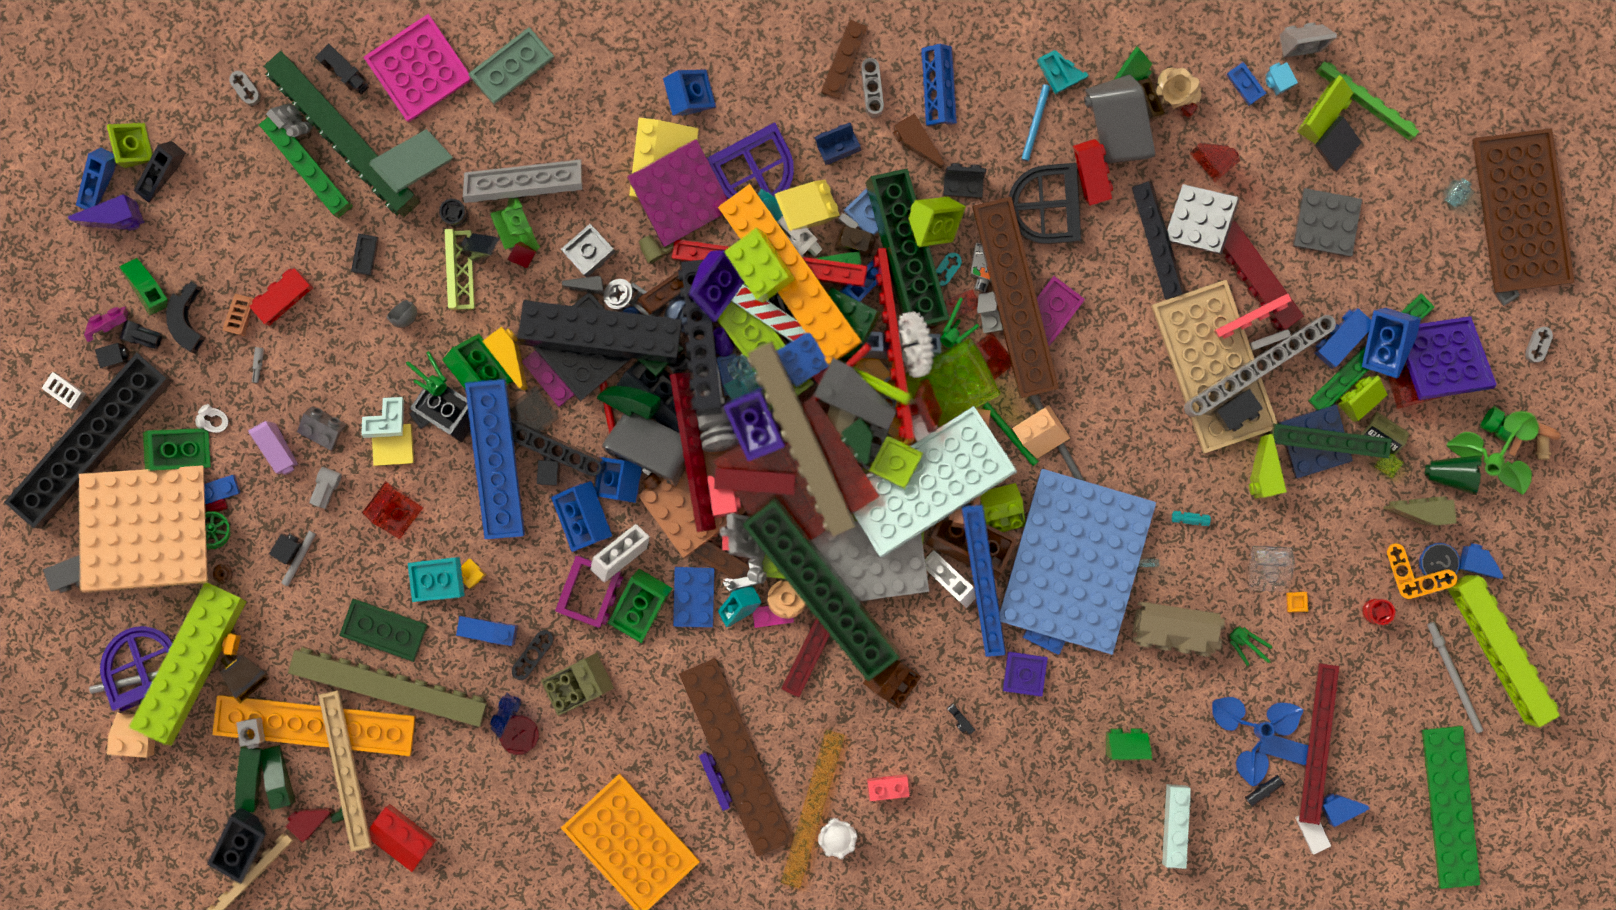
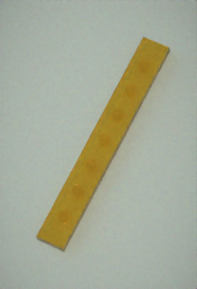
M828 729L825 731L781 883L796 888L801 886L844 741V734Z

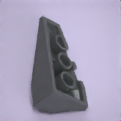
M834 358L814 394L815 397L887 430L897 412L851 366Z

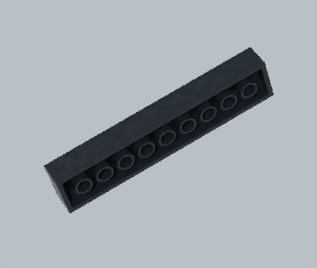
M136 353L4 503L33 529H42L79 488V474L92 473L174 380L146 355Z

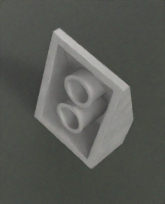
M1308 23L1302 28H1297V26L1286 27L1280 34L1283 58L1322 52L1337 38V35L1323 24Z

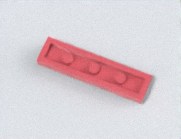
M1285 294L1214 330L1217 338L1222 336L1225 339L1234 334V329L1240 327L1243 330L1252 325V320L1258 318L1261 321L1271 316L1270 311L1276 309L1279 312L1289 307L1287 303L1292 300L1289 294Z

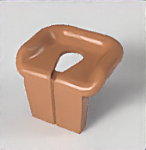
M1538 422V434L1554 440L1561 438V433L1558 430ZM1516 436L1509 453L1514 456L1522 442Z

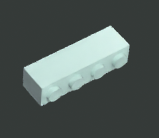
M1166 785L1162 864L1169 868L1186 869L1191 788L1186 785Z

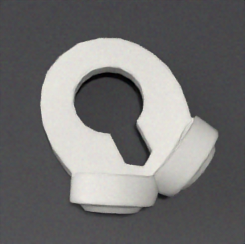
M209 404L199 409V415L195 419L196 426L199 429L204 428L210 432H221L228 426V418L225 413L219 409L212 408ZM204 416H220L222 424L219 427H214L210 424V421L204 419Z

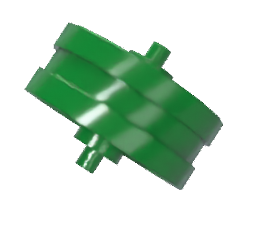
M206 512V519L211 518L210 523L206 524V544L210 537L214 538L216 542L214 544H207V549L223 547L231 536L229 523L220 513ZM214 518L222 520L217 525H214ZM226 524L227 532L217 530L218 528ZM218 534L225 535L220 541H218L216 536Z

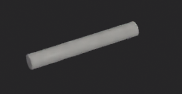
M310 530L307 533L281 582L283 585L289 586L316 533Z

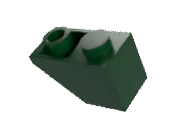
M859 418L841 432L843 435L841 439L847 447L851 446L855 451L853 455L856 460L866 465L870 460L873 431L864 419Z

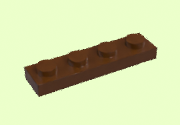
M849 19L821 93L838 100L840 99L868 26Z
M709 541L692 553L693 556L732 579L747 577L750 569L748 564Z

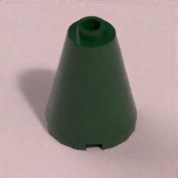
M1481 456L1432 460L1430 464L1425 465L1424 476H1428L1429 481L1471 495H1477L1481 476L1480 468H1478L1482 463Z

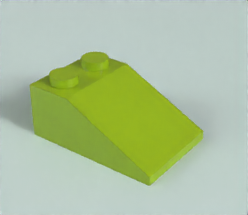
M1273 434L1261 436L1259 439L1250 477L1251 483L1249 484L1250 494L1254 495V498H1264L1287 492Z

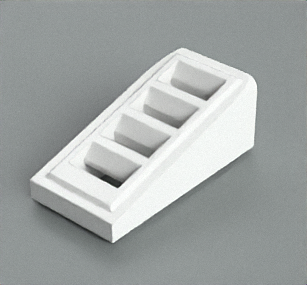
M54 372L51 373L42 387L44 391L73 410L77 409L87 394ZM54 379L58 380L53 389L51 390L49 387L54 381ZM62 383V384H63L62 388L60 389V391H59L58 393H56V390L58 389V387H59L60 384ZM66 388H69L66 395L62 397V394L64 393ZM74 392L75 394L73 395L71 400L68 401L67 399L69 398L71 393Z

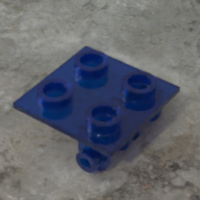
M506 692L505 696L501 697L498 704L499 710L490 721V729L500 739L511 715H516L513 711L518 712L521 706V699L516 696L512 697L508 692Z

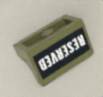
M1376 411L1361 435L1392 439L1389 457L1393 458L1406 444L1409 432Z

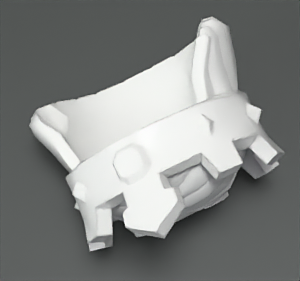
M839 819L830 820L821 829V833L818 836L819 846L824 849L825 854L829 857L836 856L839 859L853 852L857 841V833L854 827H850L849 823L839 821Z

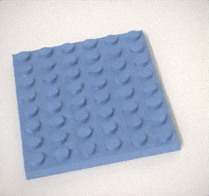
M1041 469L1001 605V622L1113 655L1156 502Z

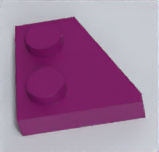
M115 307L104 315L100 316V314L92 316L88 320L84 333L87 342L93 340L94 333L101 330L105 333L127 321L129 313L126 307Z

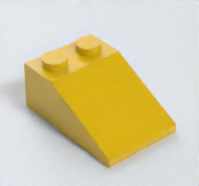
M500 327L483 340V343L516 385L525 391L528 388L520 348L516 343L518 338L509 328L506 330Z

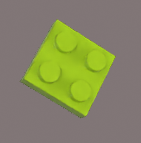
M887 435L869 472L906 489L923 453Z

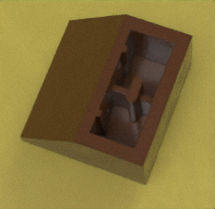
M897 659L871 680H865L863 684L899 709L917 685L921 676Z

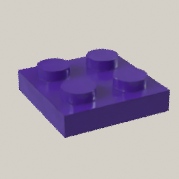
M1008 651L1002 691L1042 697L1048 657Z

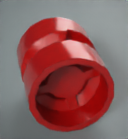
M1370 599L1364 604L1362 610L1366 621L1379 625H1386L1392 622L1396 612L1393 604L1384 599Z

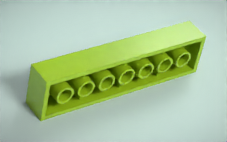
M1465 575L1458 579L1453 587L1447 588L1524 723L1540 728L1560 716L1557 711L1558 706L1548 696L1546 685L1542 681L1540 682L1537 677L1538 671L1534 665L1529 663L1526 650L1519 646L1516 633L1508 627L1507 617L1497 608V600L1486 589L1488 587L1486 581L1480 576Z
M204 583L129 728L165 745L172 746L222 650L224 638L231 633L247 601L210 583Z

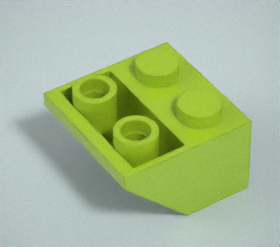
M1378 376L1362 378L1355 384L1356 389L1351 392L1347 391L1341 396L1340 399L1342 401L1338 406L1353 422L1359 421L1388 395Z
M1016 483L990 489L981 494L980 505H983L987 525L1001 532L1025 526L1022 497Z

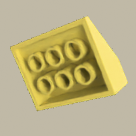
M639 118L632 173L686 143L697 139L699 129L661 120ZM630 186V198L638 200L632 186Z

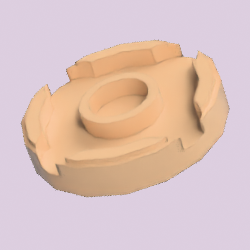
M778 581L772 585L768 592L767 602L769 609L781 618L789 619L796 617L806 607L804 601L788 581Z

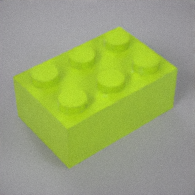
M758 228L752 230L724 251L755 299L764 303L795 280L765 233Z

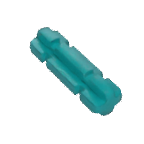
M1173 511L1171 516L1172 522L1180 523V521L1184 524L1199 525L1200 523L1201 526H1209L1211 523V516L1206 514L1200 516L1198 513L1184 512L1182 514L1181 511Z

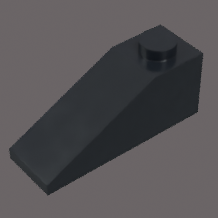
M172 141L157 145L133 191L148 203L151 202L178 169L186 152Z
M472 233L469 238L465 236L460 244V247H462L460 253L481 265L490 257L500 238Z

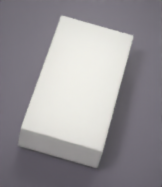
M1299 816L1295 817L1313 855L1331 847L1321 823L1316 825L1299 822Z

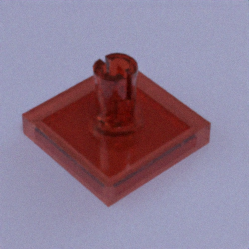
M924 379L920 381L914 398L915 403L910 404L911 417L921 414L928 433L937 430L942 410L929 379Z

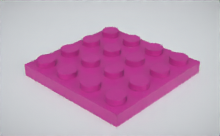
M429 14L363 57L408 123L472 81L468 76V71Z

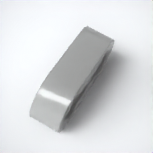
M235 71L230 75V84L241 99L248 105H256L260 101L261 95L249 77L242 71ZM239 76L240 78H243V87L239 83H236V77ZM247 89H248L251 93H255V94L253 95V97H254L253 100H251V99H246V98H248V94L246 93V90H247Z
M1539 327L1534 330L1525 352L1526 359L1529 362L1537 363L1544 360L1553 338L1551 329ZM1544 331V335L1547 337L1539 343L1541 336L1538 334ZM1539 347L1537 353L1540 354L1539 357L1533 358L1534 354L1531 352Z

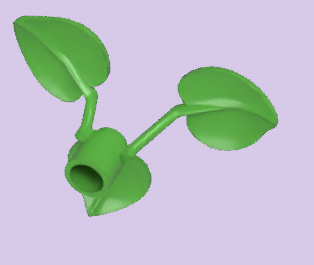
M1519 411L1510 414L1504 421V429L1512 434L1501 453H1494L1489 457L1487 450L1482 448L1484 445L1483 439L1475 433H1460L1447 443L1446 446L1461 457L1481 456L1482 458L1484 454L1485 471L1492 476L1498 475L1501 482L1523 495L1529 488L1532 480L1530 467L1522 461H1515L1512 464L1509 461L1505 463L1503 456L1515 435L1520 440L1526 441L1535 438L1539 432V424L1536 416L1532 413Z

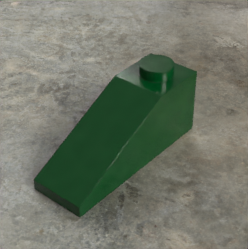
M277 745L263 749L262 767L270 809L275 810L295 803L296 800L281 746Z

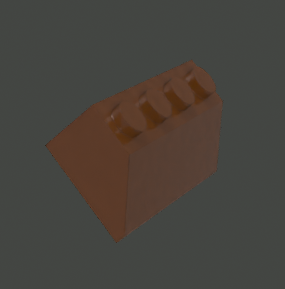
M948 515L935 524L926 545L971 567L965 528L952 527V520H949ZM986 524L994 579L997 580L1003 573L1017 539Z

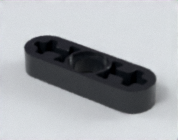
M542 630L537 633L512 667V675L515 679L523 680L531 674L553 644L554 635L552 632ZM548 634L550 642L543 643L541 648H544V651L542 652L539 647L533 644L536 642L538 645L542 640L540 635ZM531 649H535L538 652V658L535 661L530 660L527 656L528 651ZM524 658L527 663L532 664V667L530 668L527 665L524 669L526 674L518 676L516 668L524 665L525 662L521 661Z

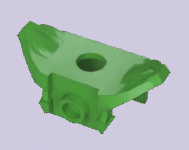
M518 197L509 198L505 209L490 213L505 250L513 248L520 241L535 251L539 249L540 246L534 237L532 227L529 226Z

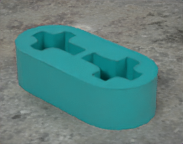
M957 253L947 254L937 267L936 273L939 275L944 270L947 271L944 277L946 281L939 282L940 287L946 286L961 266L962 259ZM953 257H955L957 259L956 263L958 265H952V267L948 269L947 266L949 264V260L947 259H953Z

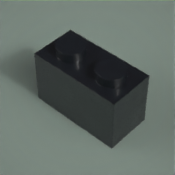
M1248 389L1213 411L1225 431L1232 430L1235 432L1243 427L1242 422L1249 419V421L1257 418L1260 415L1258 412L1263 408L1252 391Z

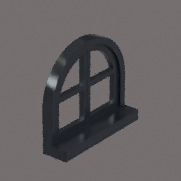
M1077 163L1043 165L1023 173L1016 180L1009 193V197H1012L1021 235L1039 244L1082 243ZM1064 174L1066 200L1044 201L1042 176ZM1038 178L1040 202L1018 203L1019 196L1024 187L1032 180ZM1066 207L1068 232L1046 234L1044 209ZM1040 209L1041 233L1028 228L1021 220L1018 211Z

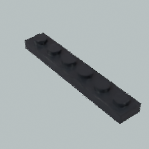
M1147 181L1134 186L1132 191L1164 298L1166 300L1185 294L1152 181Z

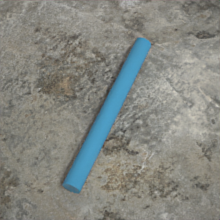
M1043 85L1021 158V160L1027 162L1030 159L1049 94L1050 86Z

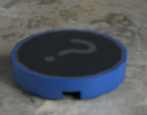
M1433 543L1427 546L1422 555H1420L1419 567L1423 575L1444 569H1450L1457 574L1460 567V558L1452 546L1445 543ZM1446 573L1442 579H1439L1438 575L1434 577L1437 582L1448 581L1454 576Z

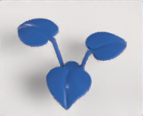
M1234 697L1215 699L1212 703V713L1215 721L1221 728L1233 731L1241 723L1254 727V734L1260 738L1252 752L1244 751L1236 760V768L1241 777L1250 786H1256L1263 780L1269 767L1267 755L1262 752L1256 753V750L1265 742V738L1272 737L1274 732L1283 736L1293 733L1299 724L1304 710L1294 704L1276 703L1266 713L1270 723L1262 722L1256 724L1241 720L1245 716V707L1239 699Z

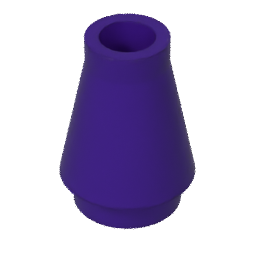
M716 328L713 331L715 352L722 357L731 355L734 348L733 342L726 334L724 328Z

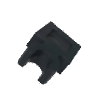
M953 703L947 707L948 711L958 721L956 726L963 734L967 732L971 735L975 731L974 727Z

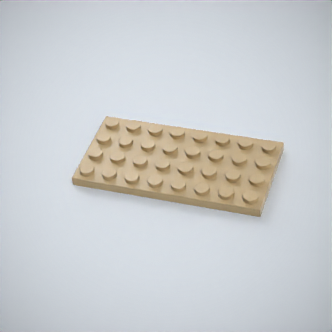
M1227 279L1151 306L1185 403L1254 359L1244 329L1241 330L1240 327L1234 329V334L1225 339L1222 336L1217 338L1214 330L1240 318ZM1241 372L1242 380H1247V375L1244 372ZM1261 377L1206 413L1197 417H1190L1203 454L1271 431L1273 423L1278 424ZM1225 382V389L1230 392L1231 385ZM1250 389L1263 408L1258 412L1260 415L1252 421L1247 419L1242 422L1243 427L1235 432L1232 430L1225 431L1213 411L1245 390ZM1210 392L1208 395L1209 400L1214 402L1215 396ZM1193 403V410L1195 412H1198L1199 406L1196 403Z

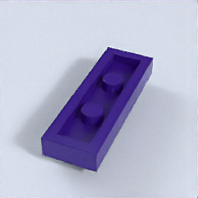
M707 751L699 754L700 761L722 811L730 808L732 799L728 790L724 792L721 785L724 783L720 772L716 773L713 767L716 765L713 755H708Z

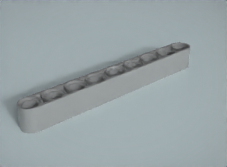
M1324 315L1313 320L1290 337L1285 338L1187 401L1184 406L1185 413L1189 417H1197L1214 408L1332 332L1336 326L1335 319L1330 315ZM1321 321L1326 323V330L1322 328ZM1306 331L1311 335L1310 340L1305 337ZM1290 341H1292L1295 345L1294 350H1292L1289 347ZM1274 351L1279 355L1278 361L1273 357ZM1258 361L1263 365L1262 371L1257 368ZM1241 372L1247 375L1246 381L1242 380ZM1225 382L1231 385L1230 392L1225 389ZM1210 392L1215 396L1214 402L1209 400L1208 395ZM1193 403H1196L1199 406L1198 412H1195L1193 410Z

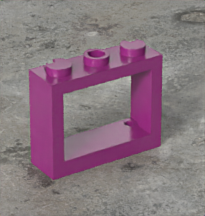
M576 555L555 612L601 628L602 624L606 625L610 615L607 613L609 606L613 607L617 595H614L616 587L620 588L624 577L621 576V571L612 576L597 619L566 609L582 565L589 567L592 565V560Z

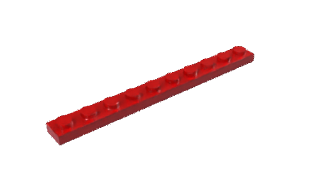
M676 240L674 242L672 259L684 262L703 260L710 251H726L730 247ZM802 257L818 281L860 287L865 286L867 266Z
M878 248L876 255L873 256V264L878 269L876 284L881 289L879 303L883 305L884 312L881 313L882 323H886L887 329L884 331L885 342L889 343L887 358L892 363L890 378L894 380L896 388L908 393L886 248ZM897 401L896 417L900 419L901 426L898 428L899 437L903 438L904 444H909L914 440L909 403L903 404Z

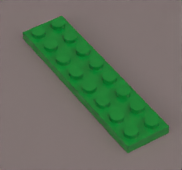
M1463 726L1422 729L1439 888L1480 885Z

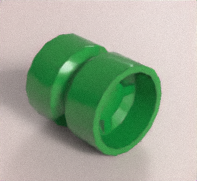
M1496 406L1490 408L1484 416L1480 428L1488 433L1494 432L1495 437L1504 442L1512 434L1504 429V421L1509 415L1505 416V412Z

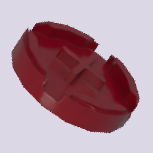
M514 715L506 719L499 730V741L502 747L508 753L514 755L528 753V751L536 746L539 739V730L535 722L524 715Z

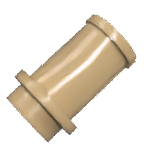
M1537 435V453H1535V456H1537L1538 460H1548L1549 456H1551L1549 452V438Z

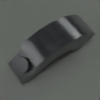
M190 281L189 284L187 283L182 288L181 296L173 293L170 297L166 310V321L175 341L187 351L196 354L206 337L191 326L188 312L202 287Z

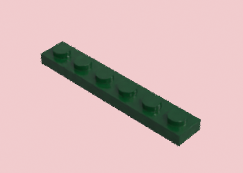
M1274 423L1272 428L1275 444L1389 458L1392 439Z

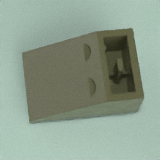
M1447 496L1428 498L1429 502H1427V498L1411 499L1409 504L1407 500L1391 501L1389 506H1383L1384 510L1424 526L1457 523L1454 500H1447Z
M597 653L541 680L558 716L614 689Z

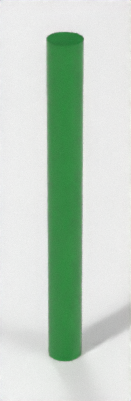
M989 402L982 406L983 409L990 410V417L1030 464L1032 466L1036 465L1039 462L1037 458L1023 446L1017 435Z

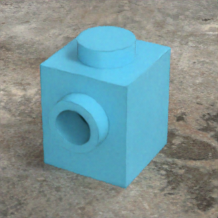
M1280 62L1269 67L1270 71L1266 74V83L1270 89H1273L1276 96L1298 83L1287 62L1282 65Z

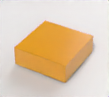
M1307 592L1286 593L1287 612H1308Z

